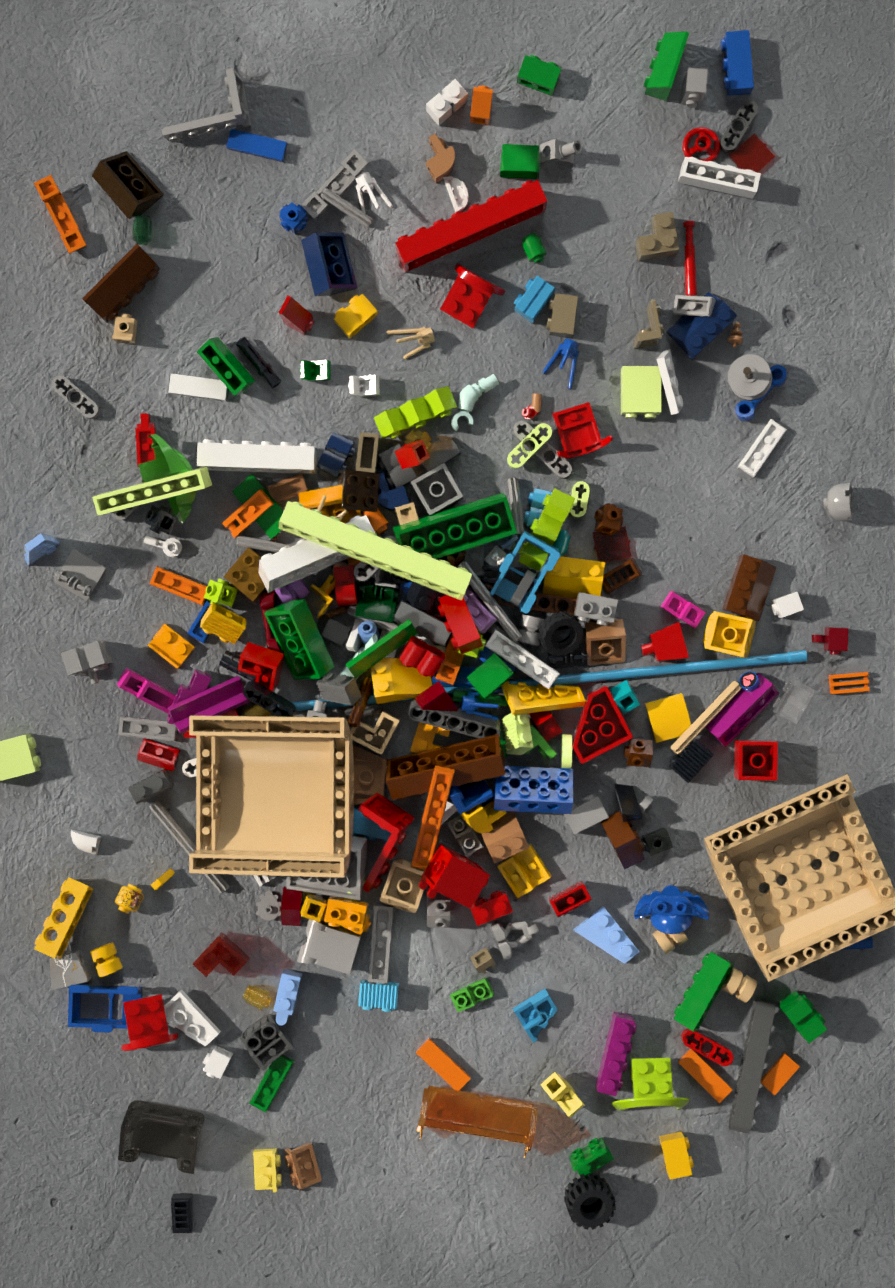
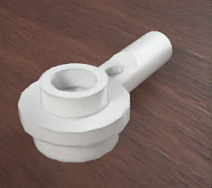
M145 536V544L162 548L169 557H176L182 551L181 542L175 538L162 541Z

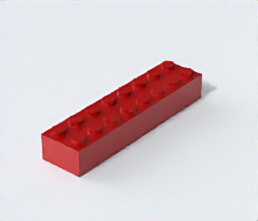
M529 180L516 190L515 188L508 189L500 197L492 196L484 204H474L469 207L468 211L463 213L458 211L452 214L451 218L445 221L440 219L427 229L422 227L411 236L403 235L399 237L398 241L395 242L396 252L405 273L545 212L547 199L539 181L533 182V180Z

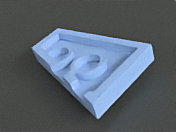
M604 906L573 929L624 964L639 953V950Z

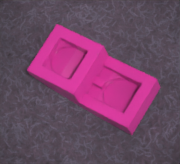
M673 591L669 592L660 606L695 629L706 613Z

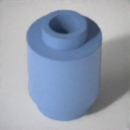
M364 621L359 625L358 633L364 645L374 634H377L378 640H380V634L374 622Z

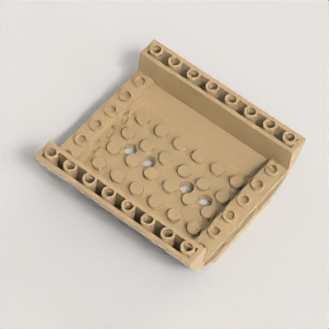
M848 774L704 838L705 847L714 872L743 937L768 982L895 925V890L852 796L855 793V789ZM832 851H837L838 859L833 862L830 861L829 854ZM814 859L821 861L820 868H812L811 863ZM779 875L786 876V882L783 885H778L776 882ZM766 882L769 885V889L767 892L762 893L759 891V885Z

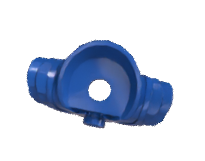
M674 885L666 886L662 893L660 891H653L650 895L644 894L636 905L634 912L635 919L650 915L652 925L658 931L666 934L684 932L691 926L693 916L709 920V911L699 895H693L689 891L680 892L679 888Z

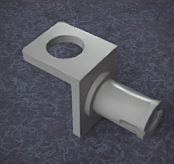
M554 139L540 145V163L559 160L572 164L574 163V154L582 151V145L577 140L567 143ZM549 146L550 154L546 157L545 150Z
M367 565V567L362 570H368L370 568L373 571L375 568ZM379 569L371 577L375 578V585L400 589L398 585L383 583L385 571L383 569ZM359 571V576L366 577L367 573Z

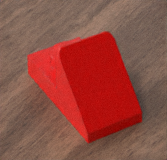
M550 711L529 713V716L546 742L562 732Z

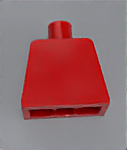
M679 622L650 634L649 639L651 643L640 645L643 656L654 654L656 661L689 658Z

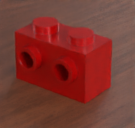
M501 890L491 893L490 897L485 899L483 897L478 898L477 902L471 907V912L477 926L509 914L513 912L506 891L501 892Z

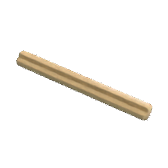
M733 681L671 746L674 753L680 754L742 689L738 682Z

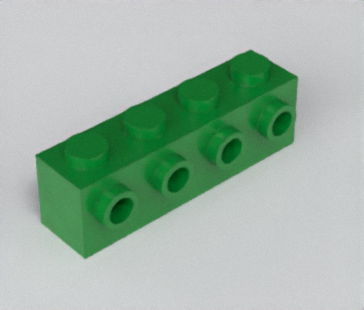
M710 952V954L707 953L702 960L704 965L700 971L697 970L692 979L694 981L691 988L688 987L683 995L685 998L683 1003L678 1004L674 1011V1014H676L674 1020L693 1032L699 1030L734 966V963L716 952Z

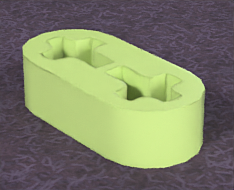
M579 481L572 488L571 496L575 498L572 507H576L577 501H580V508L583 509V511L575 514V510L571 508L570 515L574 518H580L586 513L590 492L586 482ZM580 485L586 490V493H582L581 499L578 498L579 493L576 491V488H579Z
M562 734L561 768L571 769L572 735Z

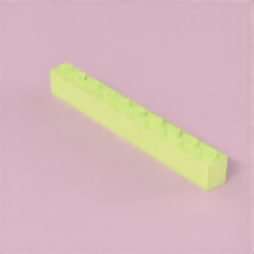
M288 501L279 521V529L461 601L472 576L465 568H456L445 560H436L427 553H418L410 546L396 544L392 539L380 538L372 531L365 532L354 524H345L333 516L327 517L322 515L320 511L307 509L298 502L292 503Z

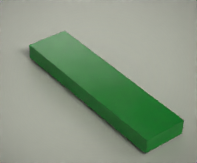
M408 619L345 665L351 674L357 678L406 643L411 636L417 635L418 632Z

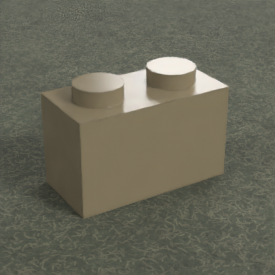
M555 293L554 299H550L549 310L552 311V316L547 319L546 329L550 330L549 335L572 338L578 296Z
M360 432L356 471L376 473L380 444L379 434Z

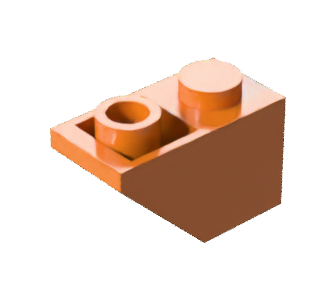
M484 85L473 88L470 123L489 125L493 89H489V87Z

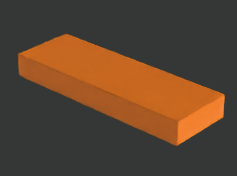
M156 566L149 584L204 606L207 586Z
M430 1038L416 1051V1054L455 1091L459 1092L471 1079Z
M689 1049L678 1060V1063L718 1103L733 1090L694 1050Z

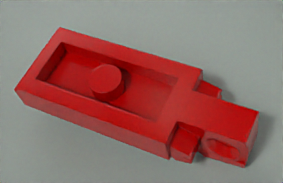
M148 413L140 414L141 424H137V428H135L137 467H139L138 464L155 460L154 449L151 448L153 440L148 438V436L156 434L155 423H151L150 414Z

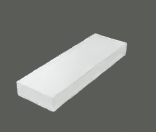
M171 374L168 393L226 401L228 388L221 380Z
M770 419L738 465V468L751 477H755L787 429Z

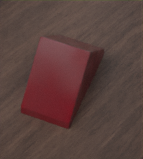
M439 681L420 693L415 699L422 710L457 712L458 709Z
M283 887L281 902L282 925L301 926L302 916L300 912L302 909L303 891Z

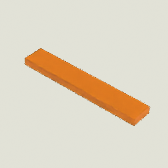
M435 766L411 861V867L425 870L434 855L454 776V769Z

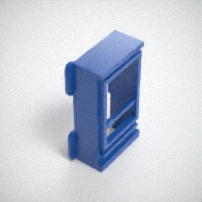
M70 985L68 1027L91 1028L93 1032L107 1033L111 1032L113 1028L128 1029L124 1005L122 1019H112L114 994H123V1002L141 999L142 986ZM81 993H109V1019L80 1018Z

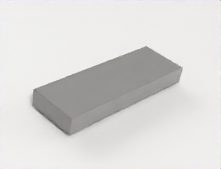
M120 716L118 735L176 742L178 729L174 723L169 724L168 721Z

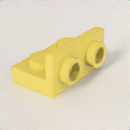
M277 1148L254 1149L255 1190L273 1189V1193L277 1192L279 1186H282V1175L278 1174V1167H281V1155H277Z

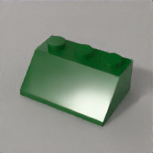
M689 32L664 33L663 39H658L655 48L658 54L656 58L652 57L649 69H652L651 76H646L643 87H646L645 95L663 101L667 100Z

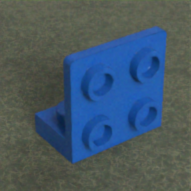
M481 780L479 782L466 783L459 787H451L449 797L459 814H462L474 806L486 802L489 798L493 797V793L485 780Z

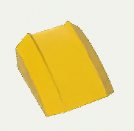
M714 611L709 616L703 637L705 649L747 659L756 628V621Z

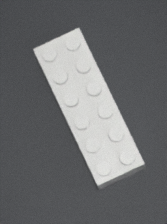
M205 439L203 443H198L197 466L199 468L207 466L210 471L317 474L318 451L311 443H300V446H294L291 442H281V445H274L273 442L263 441L261 445H256L253 441H242V444H237L232 440H223L222 443H216L215 440Z
M366 515L362 517L355 516L350 519V522L346 523L354 524L365 532L372 531L375 533ZM301 539L294 546H285L273 555L268 553L261 557L258 573L269 593L350 558V556L307 539Z

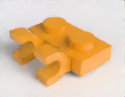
M419 722L410 751L418 753L440 748L442 746L433 744L436 733L449 737L451 731Z

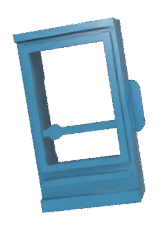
M524 531L512 554H507L499 568L501 574L490 594H496L510 602L518 585L504 577L509 569L524 577L525 574L513 568L511 564L526 540L550 554L537 579L532 581L534 584L531 590H527L518 606L523 613H528L536 600L535 592L547 570L551 571L554 568L560 553L558 552L559 549Z

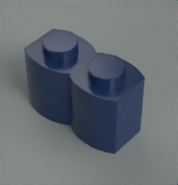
M333 432L316 467L336 477H339L340 474L343 475L344 470L348 466L345 464L348 457L352 458L356 447H354L355 443Z

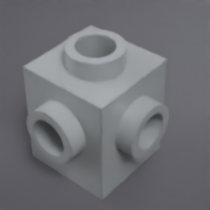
M427 900V927L450 928V920H454V908H450L451 900Z

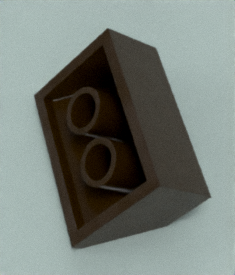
M127 151L100 160L92 174V177L128 219L142 215L164 195Z

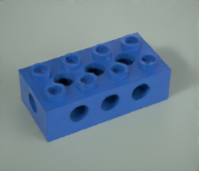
M505 766L506 775L495 778L494 810L557 814H571L573 769Z

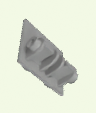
M73 549L62 569L56 572L54 582L88 601L106 567Z

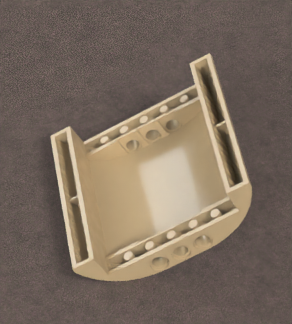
M190 715L189 735H196V850L189 853V873L344 878L351 855L354 824V758L351 732L346 718Z

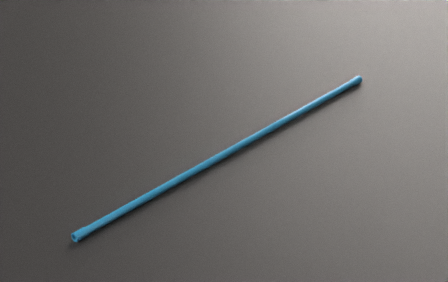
M806 650L781 654L747 657V659L741 657L560 675L552 686L787 662H807ZM533 678L509 680V684L518 685V682L526 683L528 686L540 684ZM443 687L449 696H452L454 690L477 692L474 687ZM370 694L367 704L377 703L375 695ZM318 699L319 701L327 702L326 708L351 706ZM315 700L292 703L295 705L296 711L313 710Z

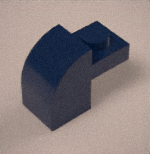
M380 473L378 491L382 493L378 494V503L388 510H396L395 507L409 504L404 486L389 491L384 473Z

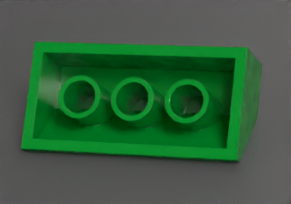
M305 599L293 600L264 612L294 680L321 679L335 667Z

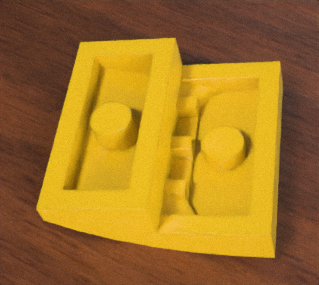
M682 693L645 703L656 743L679 737L691 726Z
M532 844L529 845L530 848L512 855L497 865L517 898L530 892L534 887L550 879L552 876Z

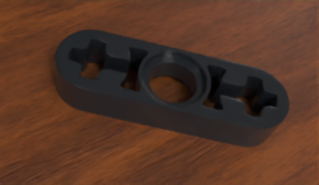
M255 681L248 682L243 689L245 698L278 717H293L296 711V707L292 702ZM265 698L272 699L274 703H268Z

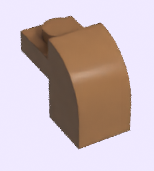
M433 134L429 137V144L436 156L426 161V168L435 183L443 180V177L449 176L453 171L455 152L453 146L447 148L444 140Z

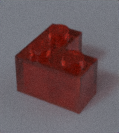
M221 932L193 962V965L207 977L220 963L234 976L247 963L250 957Z

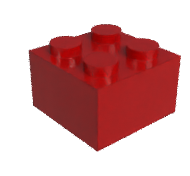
M735 740V779L777 781V741Z

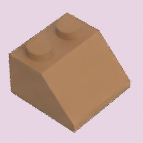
M623 619L614 620V623H609L608 626L599 625L597 621L584 622L586 653L588 656L587 666L625 662L626 633Z
M513 811L507 812L504 816L491 824L493 827L492 831L481 833L494 864L530 848Z

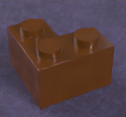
M620 811L601 821L604 831L624 870L645 859L642 853L645 849L637 831L631 830L630 827L633 826L631 821L623 822Z

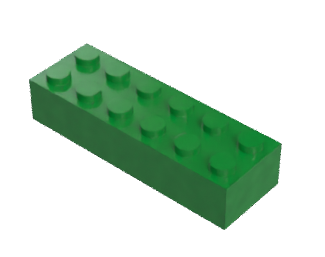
M504 492L393 527L398 545L410 546L414 551L427 553L434 559L517 534L507 496Z

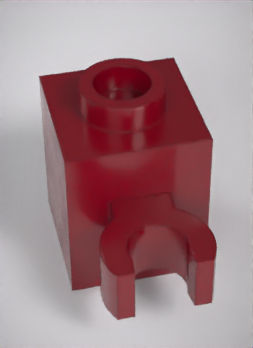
M827 627L825 628L824 635H812V642L824 643V650L830 651L831 655H842V651H848V628Z

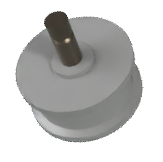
M753 354L743 355L731 364L728 371V382L732 391L741 399L756 400L769 391L772 384V373L768 363L762 357Z

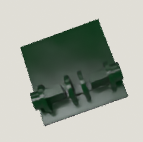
M364 583V585L360 584V593L354 617L393 623L399 591L395 590V588L384 589V586L378 588V585L374 587L373 585H367V583Z

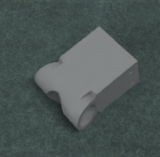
M309 919L306 927L307 941L300 948L297 962L315 963L350 975L355 964L363 933L360 936L344 927L329 926L324 920L317 922Z

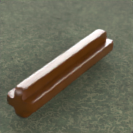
M371 677L363 679L360 688L362 697L354 704L348 721L351 727L357 728L360 725L373 688Z

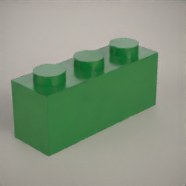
M219 337L209 339L197 351L234 396L244 393L255 382V379Z

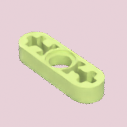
M545 423L539 424L509 453L507 457L508 465L513 469L523 466L550 439L552 435L551 427ZM546 428L548 436L545 437L543 435L539 439L541 443L538 444L537 440L531 436L534 434L537 437L540 433L539 429L544 430ZM526 441H532L535 444L533 451L525 450L524 443ZM521 448L522 452L528 456L525 458L522 455L519 459L520 464H512L511 456H518L520 454L518 449Z

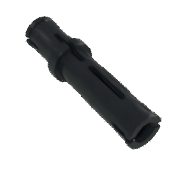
M246 337L239 339L236 345L255 366L258 374L264 377L272 389L277 387L282 380L271 369L272 366L265 362Z

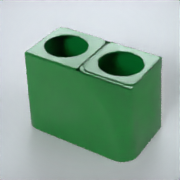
M502 144L500 177L537 179L538 172L539 179V145Z
M494 653L473 671L467 679L484 700L515 673Z

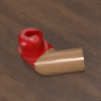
M533 394L532 404L522 410L524 418L532 419L541 412L542 394Z

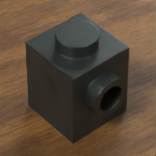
M665 828L643 835L644 841H641L645 852L649 851L651 855L673 848Z

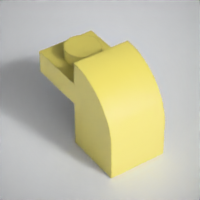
M554 1072L541 1084L550 1098L560 1105L568 1117L571 1118L585 1106L572 1086L560 1074Z

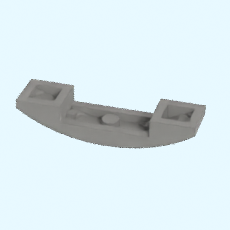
M355 149L342 161L339 169L316 193L313 192L301 205L314 219L318 218L332 206V204L321 197L323 190L327 188L341 197L368 165V162Z

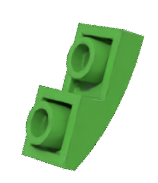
M485 977L451 993L450 997L457 1012L475 1006L478 1002L493 997L494 991L488 978Z

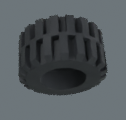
M588 1173V1176L582 1174L580 1175L581 1178L577 1179L576 1177L573 1179V1183L568 1184V1189L565 1190V1205L571 1220L574 1223L576 1222L578 1227L583 1225V1228L587 1230L589 1227L592 1230L596 1229L597 1226L601 1228L604 1226L603 1223H608L610 1221L609 1217H613L615 1214L613 1211L616 1210L615 1197L609 1184L604 1178L601 1179L600 1175L596 1174L593 1176L592 1173ZM598 1197L594 1204L589 1206L582 1205L586 1199Z

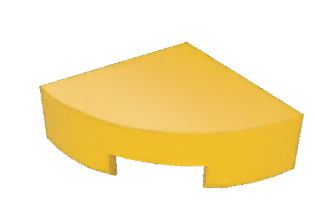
M171 868L168 869L151 884L153 889L157 890L175 872Z

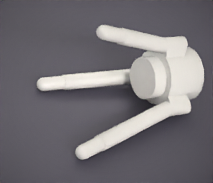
M369 172L362 173L356 177L357 185L355 188L358 192L362 212L366 214L362 191L363 193H369L375 208L379 209L377 200L372 192L374 187L390 208L393 207L376 183L375 178H371Z

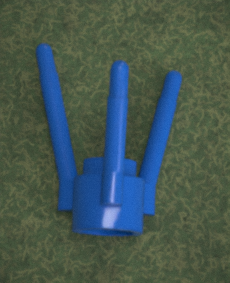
M565 339L563 344H559L557 351L542 373L545 374L560 353L563 356L560 369H563L567 358L571 359L573 356L568 389H572L576 361L579 354L577 350L579 344L574 340Z
M498 688V689H497L495 692H493V693L500 692V691H503V690H502V688ZM467 692V696H462L461 707L462 711H466V714H475L499 720L497 716L476 711L478 707L498 708V704L479 703V699L475 698L480 696L478 692Z

